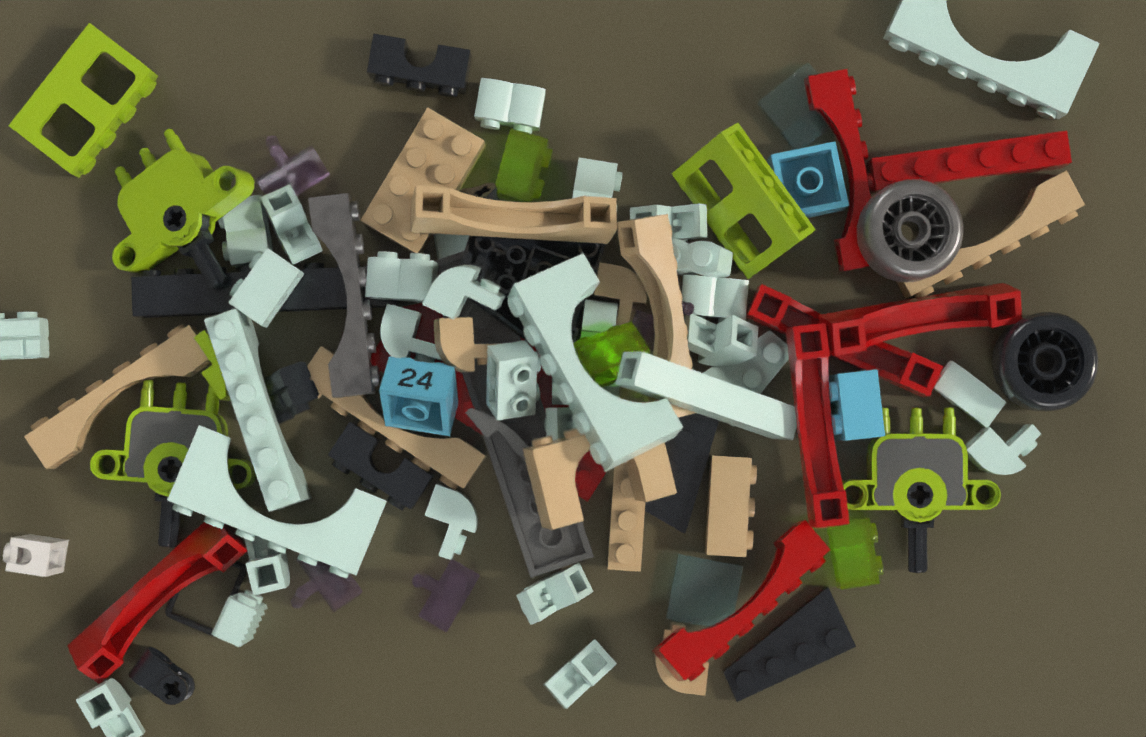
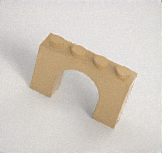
M577 428L564 431V438L553 440L552 436H545L532 440L533 446L523 449L542 528L553 530L584 521L575 486V472L580 459L590 450V443L585 434L579 433ZM665 442L625 462L635 501L649 502L677 493Z

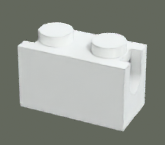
M33 534L11 537L10 542H7L3 552V561L7 562L5 571L42 577L63 573L69 540Z

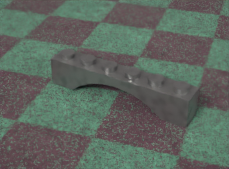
M349 193L308 198L312 231L325 243L335 257L343 275L347 293V318L344 333L337 351L328 364L332 397L341 398L376 393L375 386L380 385V374L378 366H372L371 353L376 352V341L374 333H368L367 320L372 319L370 300H364L363 287H366L367 270L366 267H360L359 254H364V243L362 234H356L355 221H360L358 201H352Z

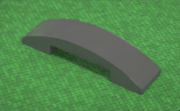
M472 408L465 412L486 438L499 431L526 463L523 449L530 446L513 429L484 412Z

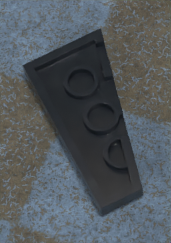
M698 413L678 417L683 428L674 438L665 442L677 493L645 502L646 512L684 534L688 527L719 420Z
M826 586L813 599L802 605L792 616L781 625L775 627L765 638L754 644L722 671L736 701L739 702L855 648L856 645L829 587Z

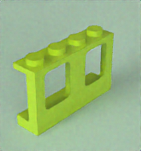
M88 23L12 120L9 127L70 174L80 178L82 174L86 175L92 170L96 164L95 157L101 149H106L113 143L116 138L115 131L122 123H127L136 112L135 106L142 97L146 98L152 93L156 87L155 80L158 78V75L91 23ZM101 53L110 54L135 74L133 84L118 103L114 105L106 102L82 82V77ZM62 104L70 106L95 127L93 135L79 153L73 157L66 154L42 135V128Z
M739 123L719 133L671 173L678 182L679 187L686 193L693 204L707 205V224L715 233L718 241L726 249L733 252L732 258L747 279L763 270L786 251L816 231ZM710 159L717 163L733 186V191L723 200L719 198L699 170ZM748 213L756 217L772 240V245L761 254L738 224V221Z

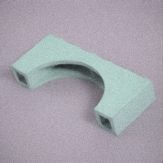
M900 0L883 37L890 41L889 45L892 48L902 52L912 51L919 55L918 58L922 62L933 66L940 64L948 68V73L960 79L968 77L978 82L977 86L982 90L990 93L998 91L1008 96L1007 100L1021 107L1028 105L1035 108L1039 116L1048 120H1055V118L1059 120L1068 113L1100 44L1069 30L1061 36L1054 49L1042 57L1020 62L999 60L981 53L962 38L950 19L946 0Z
M583 253L514 284L508 295V306L515 317H519L525 327L524 334L528 343L531 346L535 345L538 350L543 370L547 375H552L557 384V394L563 404H568L574 415L575 427L579 433L585 434L589 441L593 459L596 463L602 464L606 472L674 438L683 426L667 398L648 403L631 402L618 398L594 382L582 367L572 342V316L575 307L586 297L592 295L600 282Z
M238 309L204 319L268 512L311 499L312 497L302 467L296 463L286 444L267 393L258 356V345L260 343L252 319Z
M199 425L167 499L174 503L173 510L191 516L193 511L206 516L203 522L221 529L224 524H228L237 528L236 535L254 541L256 536L268 540L266 547L284 554L287 548L299 553L297 559L314 566L317 565L318 561L331 565L329 572L347 578L349 573L357 575L387 502L386 500L355 488L350 498L338 511L322 520L305 524H291L270 519L250 507L241 498L232 483L227 462L229 445L232 438Z

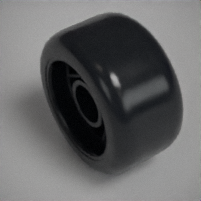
M1039 312L1022 317L1021 320L1009 325L1002 332L993 350L992 370L998 387L1013 403L1032 411H1056L1075 404L1090 390L1098 371V352L1090 333L1078 321L1060 313ZM1038 354H1043L1048 361V366L1043 372L1036 365Z

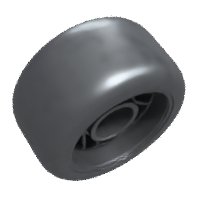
M918 179L898 181L876 193L863 208L857 225V241L865 261L881 276L897 282H917L938 274L954 260L963 239L962 216L953 198L941 187ZM902 225H906L912 230L913 238L911 241L906 240L902 235Z

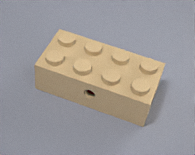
M427 107L360 221L365 226L411 253L423 254L434 234L411 232V199L416 185L450 187L457 191L461 190L486 148L485 141Z

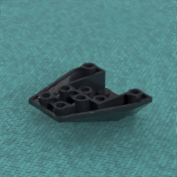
M469 236L459 266H478L481 268V271L476 281L481 282L483 278L500 286L499 292L506 296L501 307L496 310L470 297L468 298L527 341L524 334L525 327L520 318L512 314L508 306V295L513 285L583 253L596 274L605 244ZM585 299L575 307L572 316L571 335L573 346L579 332L577 325Z

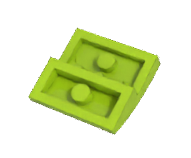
M203 330L194 339L212 365L201 373L220 400L231 401L207 330Z

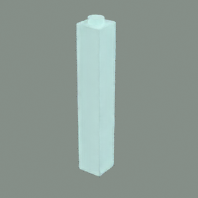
M623 352L615 385L658 400L667 398L672 405L771 439L793 440L797 429L795 406L645 352Z

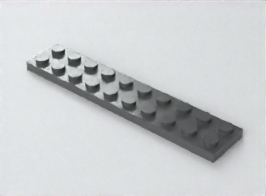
M464 251L435 260L438 263L437 277L444 271L459 266ZM467 298L459 316L456 317H473L474 344H500L521 341L520 336L469 298ZM474 359L475 371L469 373L462 372L475 410L494 417L486 405L487 365H478V359ZM539 398V401H536L535 415L500 420L522 437L530 447L533 446L532 440L546 436L544 427L546 413L541 398ZM496 431L489 438H486L483 434L530 577L533 578L594 557L582 521L553 530L542 528L535 497L531 491L532 485L527 464L499 431Z

